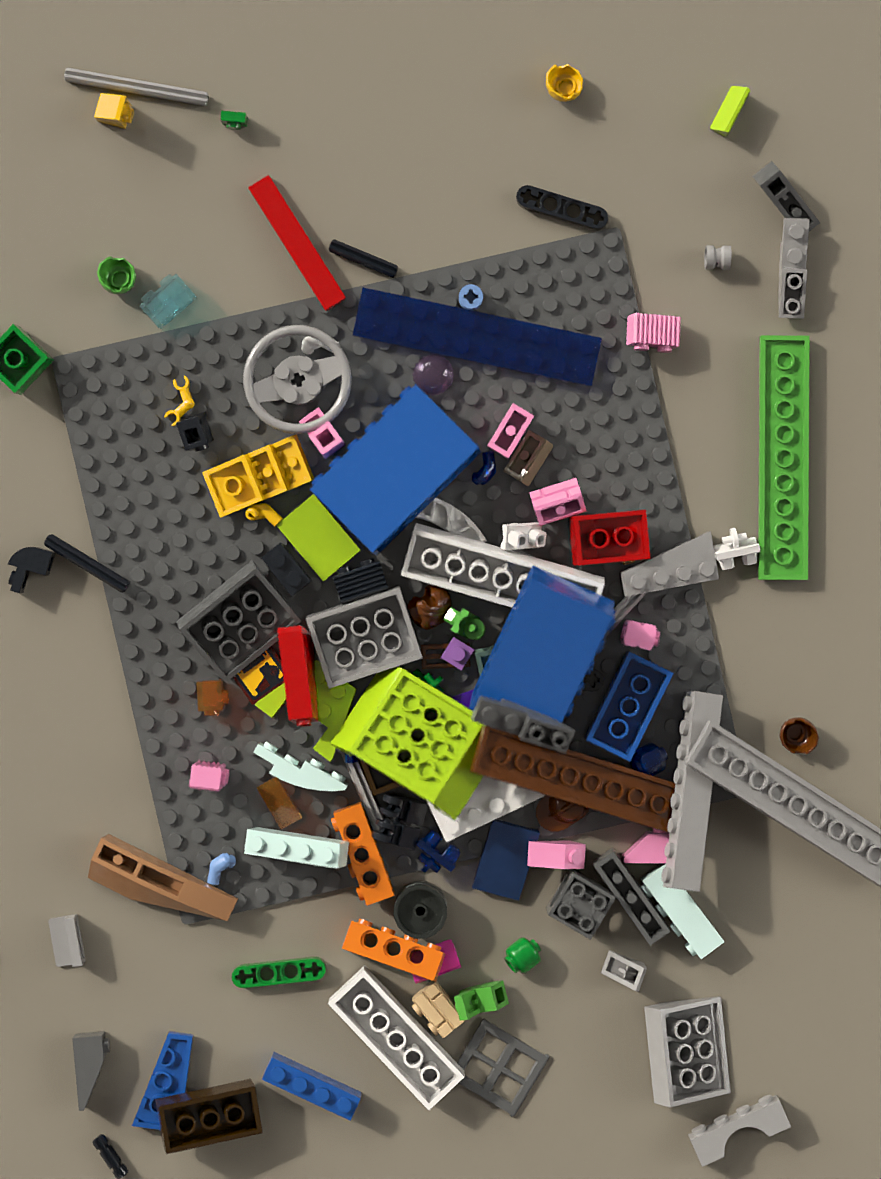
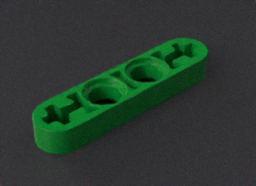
M320 957L242 964L234 969L232 982L239 988L315 981L324 976L326 964ZM313 962H317V966L322 967L317 975L310 970L305 971L306 976H301L302 966L300 963H305L304 968L312 967ZM290 964L298 969V974L292 978L284 973V968ZM264 967L271 968L274 972L273 978L264 980L260 975L261 969ZM252 968L257 969L256 982L253 981L254 976L247 977L245 982H242L241 978L236 977V975L240 974V970H244L245 974H253Z

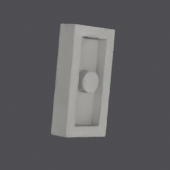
M78 914L49 919L56 966H82L86 960Z

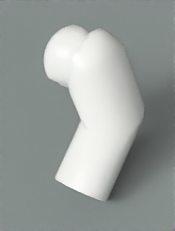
M305 337L302 341L301 350L305 354H312L314 349L320 347L332 352L325 344L312 337Z

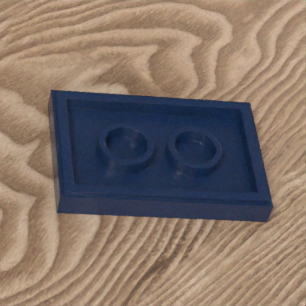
M497 819L491 821L472 888L519 901L530 867L527 866L529 841H538L540 832Z

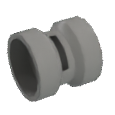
M706 245L704 252L705 270H713L715 267L722 270H730L731 246H722L716 249L713 245Z

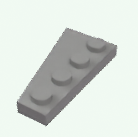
M711 531L620 572L624 595L631 596L718 580L719 575Z

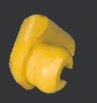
M267 503L253 504L245 512L248 520L254 521L266 518L274 527L283 519Z

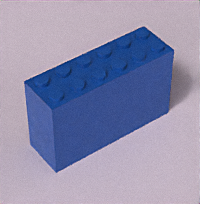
M417 385L413 388L408 386L399 395L401 399L395 405L391 403L382 412L383 417L377 423L375 421L370 423L364 430L366 434L360 440L357 438L353 440L347 447L348 452L342 458L340 456L336 457L329 465L331 469L325 475L319 474L311 483L313 487L310 490L376 556L481 453L479 447Z
M532 565L474 687L469 709L474 711L480 695L497 701H501L503 698L547 715L562 723L564 716L569 717L571 714L575 695L579 696L583 689L585 674L589 675L595 663L593 661L595 653H600L604 646L606 631L610 632L616 620L614 618L616 613L614 601Z

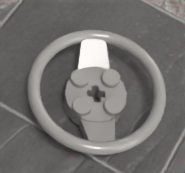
M303 325L285 326L264 336L250 352L243 374L245 395L255 414L267 425L279 431L294 434L316 431L328 421L332 422L343 410L349 398L352 383L349 361L340 345L325 332ZM291 335L309 336L325 344L335 355L314 361L309 357L300 355L288 357L275 368V374L253 384V374L258 358L271 343L280 338ZM296 374H299L300 377H305L301 387H297V384L292 385V380L295 379ZM342 376L341 390L335 404L326 414L312 422L302 424L283 422L270 415L260 404L285 400L287 403L297 406L307 405L317 398L323 386Z

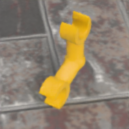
M185 375L186 383L183 387H179L177 381L173 380V385L179 390L183 403L175 410H169L164 415V418H168L171 414L176 415L177 419L171 426H177L176 422L180 421L181 417L195 405L189 391L190 380Z

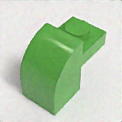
M503 980L462 989L454 997L455 1008L460 1021L468 1020L482 1012L497 1011L509 1004Z

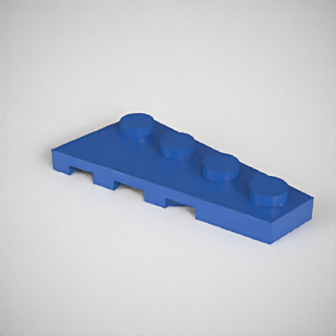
M169 1031L132 1126L160 1130L155 1099L186 1093L193 1034Z

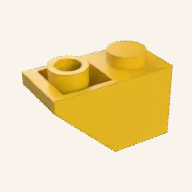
M100 93L94 118L98 122L126 129L127 123L131 124L134 109H131L132 105L126 96Z

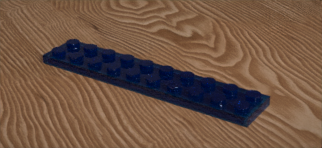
M364 287L362 288L353 330V336L590 387L593 383L602 338Z

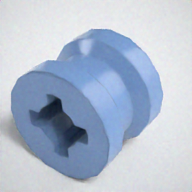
M472 284L464 286L459 292V304L462 308L469 311L479 308L483 300L481 289Z

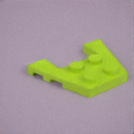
M316 660L315 682L318 721L328 729L313 749L332 762L336 747L331 745V742L348 717L357 689L349 683L329 688L321 663ZM284 683L255 704V706L271 718L276 716L286 702Z

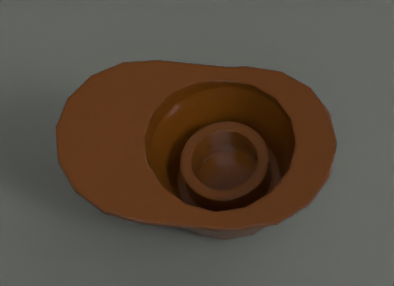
M544 796L536 807V818L544 829L559 832L582 819L589 812V809L550 796Z

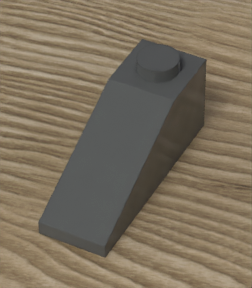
M772 161L752 176L784 218L810 219L809 231L820 223Z
M105 1031L76 1033L72 1038L79 1111H84L88 1105L107 1053L110 1052V1039L105 1038Z

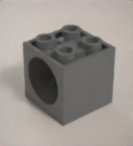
M569 869L547 905L546 910L549 916L591 940L616 897L610 889L576 869Z

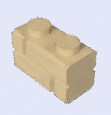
M431 981L412 997L414 1002L412 1008L420 1017L424 1015L428 1019L429 1023L427 1026L435 1036L440 1034L442 1038H445L465 1021H460L454 1001L437 981Z

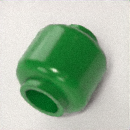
M521 937L506 949L504 960L514 973L520 972L525 974L540 962L539 952L541 948L535 940L531 939L529 941Z

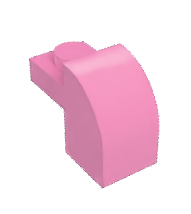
M318 407L301 419L299 423L312 422L324 414ZM329 421L316 431L307 433L325 459L346 445Z

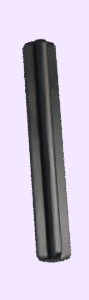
M53 534L48 535L44 541V545L119 592L123 593L128 589L130 582L57 536Z

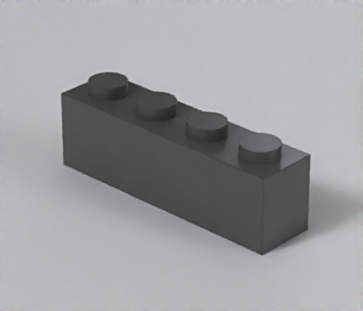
M613 847L593 860V866L649 945H652L670 932L666 921Z

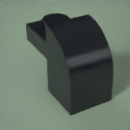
M26 547L15 552L8 562V565L17 567L16 571L13 570L9 578L10 591L24 593L30 571L48 576L56 552L40 547Z

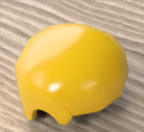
M569 64L564 66L553 65L546 75V88L553 99L561 102L576 99L582 92L583 78L580 72Z

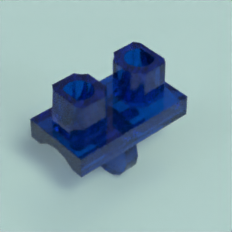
M434 830L430 831L424 838L420 837L417 841V846L430 855V858L423 853L419 855L418 859L424 863L421 870L425 873L430 868L435 873H438L441 867L434 862L436 860L452 872L456 867L455 862L461 851L451 843L443 853L436 849V846L443 837Z

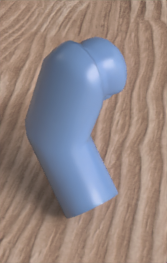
M223 853L213 859L210 863L207 883L219 885L221 872L228 867L232 868L235 866V856Z

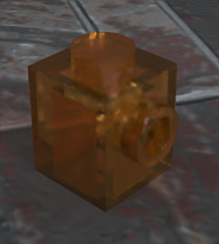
M223 680L197 682L198 711H204L205 716L219 715V710H224L225 704H229L228 690H224Z

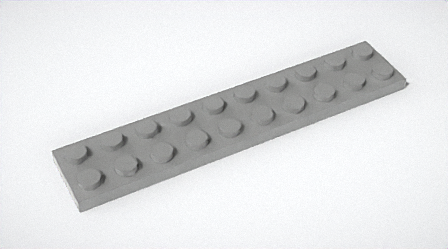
M707 721L684 764L881 888L880 828L713 721Z

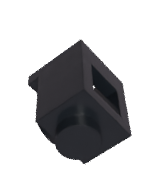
M206 412L189 416L176 422L185 451L194 448L195 452L209 448L208 443L214 440L206 419Z

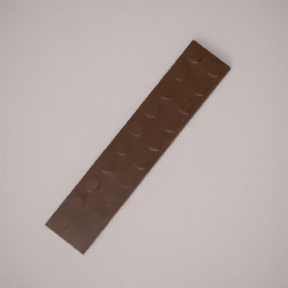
M483 724L470 772L669 833L668 821L672 817L673 809L671 807V797L675 793L676 783L567 749L566 753H562L520 740L519 735Z

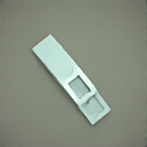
M267 741L264 744L259 742L253 752L274 765L269 774L290 784L319 791H342L348 786V783L345 782L346 777L336 771H333L332 774L324 769L325 765L314 758L311 761L306 759L301 767L297 765L299 760L289 754H286L285 757L277 753L278 748Z

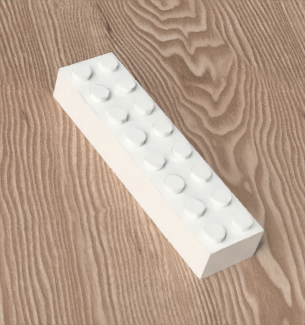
M418 523L415 525L401 573L402 576L509 607H513L532 565L599 595L602 594L605 584L604 577L512 550H503L498 546Z

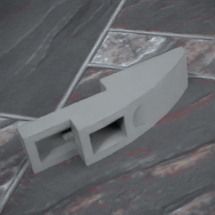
M784 218L779 262V318L804 319L807 281L806 261L810 220L808 218Z

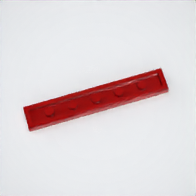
M267 175L249 186V191L325 312L346 299L345 295L270 176Z

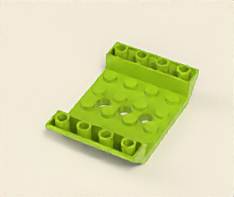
M393 667L376 673L331 742V745L351 757L354 755L433 804L434 809L454 821L457 820L484 777L470 772L483 724L472 721L473 711L399 667ZM428 710H435L438 713V718L436 721L429 722L424 718L425 713ZM416 730L424 732L425 738L422 742L416 743L411 739V734ZM400 752H410L412 755L411 760L408 763L399 762L397 757Z

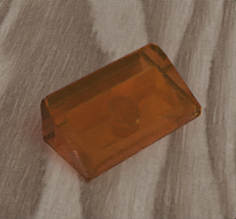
M273 777L256 787L280 829L302 818L279 778Z

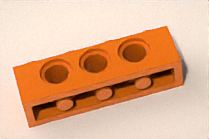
M362 802L334 811V818H331L335 832L340 831L344 841H349L348 856L351 863L347 865L351 877H356L359 883L356 891L360 901L365 900L368 906L393 897L395 892L376 839L371 837L373 831ZM350 825H356L361 833L357 837H351L347 834V828ZM359 848H364L368 851L369 856L365 860H359L355 856V851ZM373 871L377 875V880L373 883L366 882L363 878L364 873Z
M360 918L358 923L351 921L342 949L425 979L437 981L446 955L440 952V946L429 942L427 946L417 944L419 939H414L408 935H404V938L394 936L396 931L383 926L381 931L372 928L373 923ZM374 934L378 938L377 945L369 948L366 945V939L369 935ZM394 942L399 943L401 946L399 954L391 956L389 946ZM417 950L422 951L424 954L423 961L419 964H414L411 960L412 954Z

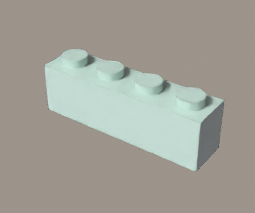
M255 827L247 829L244 854L340 868L347 864L349 841Z
M660 863L641 878L644 883L641 888L649 898L654 896L658 901L655 907L663 917L668 915L673 921L670 927L678 937L683 935L688 941L685 947L691 955L695 956L697 954L700 959H703L723 944L724 940L686 890L663 887L662 870L666 863Z

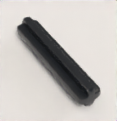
M333 239L330 243L329 251L381 274L394 278L398 271L396 264L336 239Z

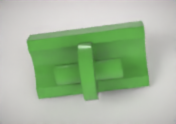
M450 607L443 619L453 625L451 628L453 632L467 639L479 640L486 631L484 623L479 620L480 618L465 609L460 612Z

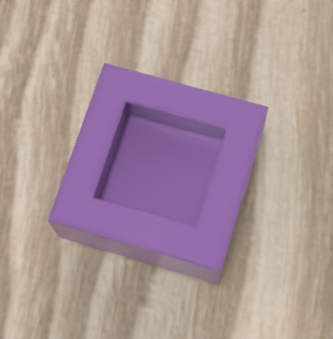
M453 637L441 658L462 670L474 649Z

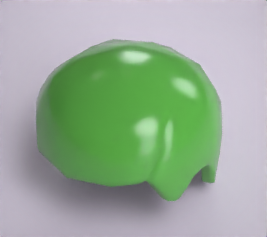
M109 256L99 264L97 270L99 283L109 293L123 294L134 287L136 281L135 269L125 258Z

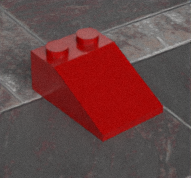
M646 510L569 517L573 565L651 559Z

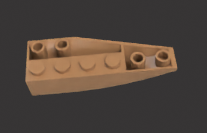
M110 834L101 838L91 859L88 878L131 900L224 921L229 920L238 901V898Z

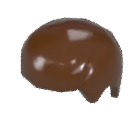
M802 717L788 719L781 726L779 734L781 743L791 753L809 754L817 747L819 736L816 727L811 721Z

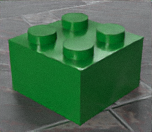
M12 324L0 337V380L15 394L22 395L54 359L20 326Z

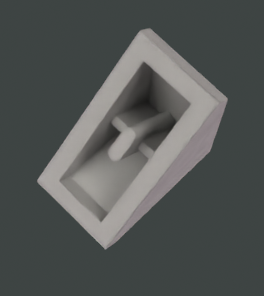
M609 951L601 974L639 992L647 967L641 961Z

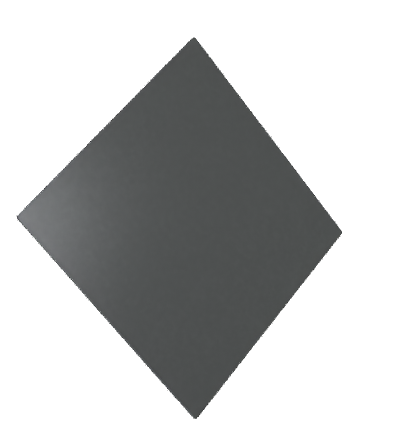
M614 227L342 290L346 299L326 312L315 296L53 357L52 367L97 560L130 582L128 589L123 593L104 582L103 586L168 864L207 883L210 863L213 859L223 853L235 856V866L232 868L228 867L221 872L219 885L210 884L238 898L231 914L359 885L357 878H352L347 865L351 863L349 856H347L346 866L331 868L244 854L247 829L255 827L343 840L340 831L335 832L331 822V818H334L333 813L341 808L361 802V799L340 750L336 748L334 759L330 762L313 749L328 729L325 725L317 721L311 722V726L297 727L296 724L289 721L287 702H285L274 718H271L255 706L256 702L282 685L284 680L258 699H251L236 676L225 683L183 635L176 622L251 560L260 568L301 619L297 626H303L310 632L306 616L341 605L333 576L338 575L337 571L323 582L277 526L274 527L266 518L254 521L248 520L245 515L247 508L220 518L202 472L296 435L279 431L267 425L255 414L249 405L244 391L243 374L250 352L270 332L285 326L303 325L316 328L328 334L335 341L339 342L338 344L346 354L352 375L351 390L343 410L330 422L346 445L325 459L307 433L297 434L314 479L321 473L325 475L331 469L329 467L330 463L338 456L342 458L348 452V445L356 438L360 440L366 434L364 432L366 427L373 421L377 423L383 417L382 412L391 403L395 405L401 399L399 395L408 386L413 388L417 385L481 451L436 498L451 504L471 519L486 538L487 542L485 543L501 547L504 538L502 528L505 524L538 522L529 492L577 478L587 511L574 516L646 510L650 558H653L691 540L649 353L648 351L634 350V346L626 344L627 317L631 314L639 313L619 228ZM469 284L478 286L483 293L482 304L479 308L472 311L462 308L458 299L460 290ZM291 335L280 338L271 343L258 358L253 374V384L275 374V368L288 357L300 355L309 357L314 361L335 355L322 347L314 349L312 354L309 355L303 353L301 350L302 341L308 336ZM296 374L295 379L292 380V385L297 384V387H301L305 377H300L299 374ZM184 375L190 380L189 391L195 405L181 417V420L206 412V419L214 439L208 443L209 448L195 452L194 448L185 451L177 426H171L177 419L176 415L171 414L168 418H164L166 412L175 410L183 403L179 390L173 385V380L177 381L179 387H183L186 383ZM342 376L323 386L317 398L307 405L297 406L287 403L285 400L260 404L273 417L283 422L300 424L299 421L318 407L323 414H326L332 408L340 394ZM514 403L534 415L512 454L506 459L488 448L487 445ZM528 430L548 440L553 444V448L531 484L526 486L503 472ZM312 481L260 503L269 504L284 519L314 494L310 490L313 487ZM319 499L361 550L339 569L350 566L351 570L361 567L359 562L374 558L375 562L380 561L388 588L400 586L406 607L413 596L419 598L424 596L425 587L429 586V583L401 575L416 523L443 531L446 530L429 521L415 518L376 556ZM569 517L542 525L541 531L546 532L544 547L512 550L604 577L605 584L601 595L613 600L614 608L625 597L620 572L648 560L573 565ZM279 543H283L312 580L294 596L288 593L261 559ZM696 583L647 592L605 638L601 652L595 653L593 659L595 663L592 669L598 670L603 675V686L597 691H581L579 696L575 695L571 714L569 717L564 716L562 722L575 730L568 750L673 783L674 772L678 768L679 760L676 753L681 743L679 728L681 721L684 719L685 711L682 704L687 692L699 691L723 695L720 727L736 736L702 584ZM447 589L451 598L452 608L460 612L465 609L478 616L479 620L484 623L486 628L484 636L479 640L467 639L451 630L453 625L446 621L430 630L424 629L420 632L422 639H427L432 634L431 640L424 644L450 643L452 638L455 637L463 643L469 642L470 647L474 650L494 646L512 607ZM627 619L656 626L657 631L660 632L658 646H653L651 650L622 644L620 637L624 621ZM411 620L414 632L416 633L420 627ZM278 640L269 647V650L282 667ZM314 645V661L318 660L320 662ZM445 649L426 650V654L444 653ZM475 651L470 656L471 667H463L462 670L458 668L422 669L421 659L397 666L409 673L414 672L418 668L424 676L429 672L434 679L441 675L443 680L439 685L444 690L443 694L448 697L474 689L480 677ZM627 651L674 673L630 762L584 738ZM442 658L426 659L427 664L448 663ZM376 673L347 682L357 689L349 714ZM591 673V676L584 678L583 682H589L590 687H594V684L599 682V678L595 677V673ZM265 678L258 687L260 692L270 686ZM431 711L425 714L424 718L427 721L438 718L437 711L435 713ZM267 741L278 748L277 753L285 757L286 754H289L299 760L297 765L301 767L306 759L311 761L314 758L325 765L324 769L331 774L333 771H336L346 777L345 782L348 783V786L342 791H319L290 784L269 774L274 765L253 752L259 742L264 744ZM198 760L201 762L205 760L206 763L208 761L210 763L215 762L216 764L218 762L220 764L224 763L226 765L225 769H229L228 784L223 786L219 792L189 788L192 765ZM713 782L710 804L738 798ZM404 786L375 795L379 807L389 806L388 802L383 801L385 793L404 798H415L428 804L425 799ZM542 798L497 818V820L538 830L540 832L538 841H551L630 823V821L589 809V812L582 819L559 832L544 829L536 818V807ZM428 806L423 825L411 824L421 829L415 850L378 841L377 839L376 842L389 878L481 857L491 822L446 842ZM383 814L384 819H389L391 822L395 821L394 817L389 818ZM350 825L347 828V834L351 837H357L361 833L356 825ZM359 848L355 851V856L359 860H365L368 858L369 853L366 849ZM367 871L364 873L363 878L369 883L376 881L377 875L373 871ZM179 910L183 924L213 919Z

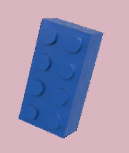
M627 651L584 737L585 740L630 762L674 673Z

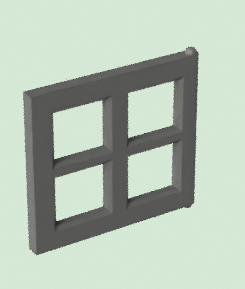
M483 1018L457 1064L465 1070L472 1056L493 1068L483 1085L467 1076L459 1084L508 1112L511 1117H514L549 1060V1055H544ZM487 1032L507 1044L497 1062L477 1051ZM515 1050L536 1061L525 1079L506 1068ZM501 1073L521 1084L512 1102L491 1091Z

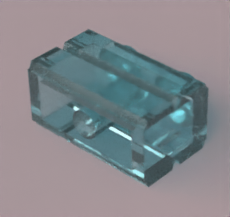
M171 274L167 275L159 283L161 287L157 291L153 292L150 290L141 298L143 303L139 306L159 329L166 326L197 299L195 294L177 274L173 277Z

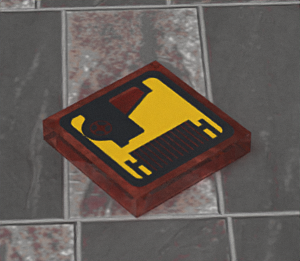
M269 647L233 677L252 705L284 683L281 659L272 647Z

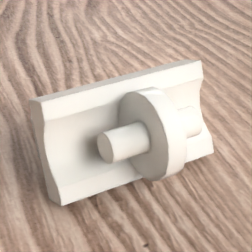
M538 522L503 525L504 538L500 549L516 550L545 546L546 532L541 531L542 526Z
M730 528V536L722 537L723 544L713 545L715 557L719 561L722 570L735 567L733 557L742 556L744 565L757 563V552H760L759 543L757 544L756 538H747L746 533L737 534L735 528Z

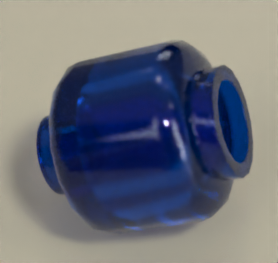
M648 743L636 749L630 765L635 771L655 776L666 769L668 755L663 747H658L654 743Z

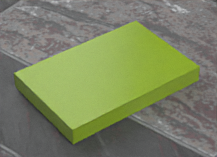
M314 494L276 525L323 582L361 551Z

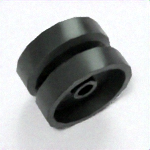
M415 881L404 886L399 891L394 902V919L397 927L405 935L414 939H426L435 935L443 928L447 919V902L443 892L436 885L427 881ZM418 907H423L425 909V913L421 911V913L418 914L416 913V909Z

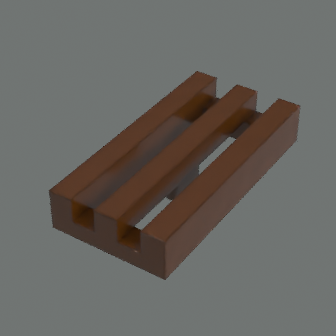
M449 643L421 645L422 669L456 668L450 663H426V659H441L443 654H426V650L446 649ZM470 658L464 667H471Z

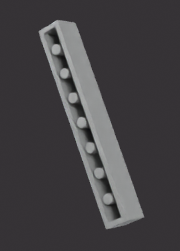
M692 691L687 692L683 699L684 719L681 721L679 728L681 743L676 753L677 759H679L678 768L675 770L673 778L674 783H676L675 793L671 797V807L673 809L672 817L668 821V832L670 834L669 842L665 846L666 866L662 870L663 887L700 892L713 781L684 763L707 721H713L720 726L723 695Z

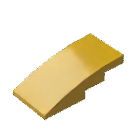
M297 434L202 472L220 518L314 480Z

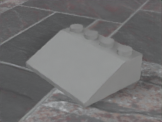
M400 586L306 616V621L329 688L422 658Z
M721 997L671 1001L645 1006L654 1103L671 1108L731 1093Z

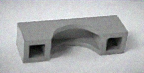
M766 1095L758 1100L759 1103L755 1105L741 1106L736 1110L737 1113L730 1116L722 1115L714 1119V1123L708 1126L703 1124L693 1128L692 1133L688 1134L702 1167L725 1157L726 1142L730 1135L738 1129L753 1127L760 1129L770 1137L790 1128L791 1125L776 1095L773 1097L772 1095Z

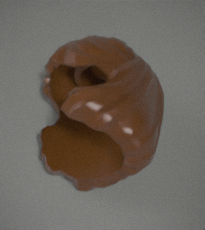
M429 584V586L425 587L423 597L413 596L407 605L410 611V619L421 629L430 630L445 621L443 619L450 607H452V602L446 588Z

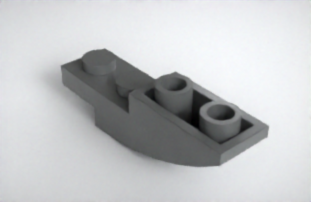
M480 695L471 716L474 722L519 735L520 740L562 753L567 752L575 734V730L567 725L503 698L501 701H497Z

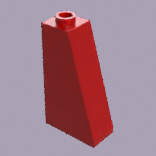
M303 626L277 628L289 721L296 724L297 727L311 726V722L318 721L314 645L311 633Z

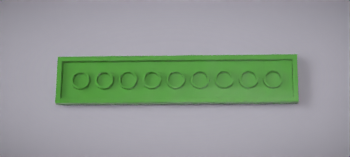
M759 336L758 543L760 545V552H758V580H808L810 336Z

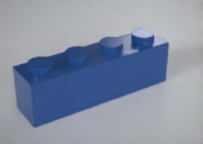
M276 1052L273 1053L262 1077V1080L350 1121L362 1092Z

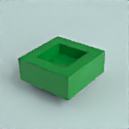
M221 111V122L223 125H226L227 129L241 130V126L247 127L248 116L246 113Z

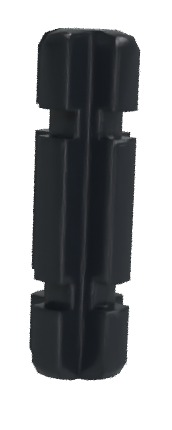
M101 1134L92 1143L97 1150H100L99 1154L108 1167L113 1169L112 1173L117 1179H121L127 1175L128 1169L124 1163L121 1164V1159L111 1144H107L109 1141L105 1135Z

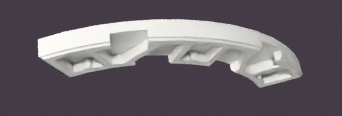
M435 498L416 517L438 525L449 533L484 543L487 542L482 532L471 519L451 504Z

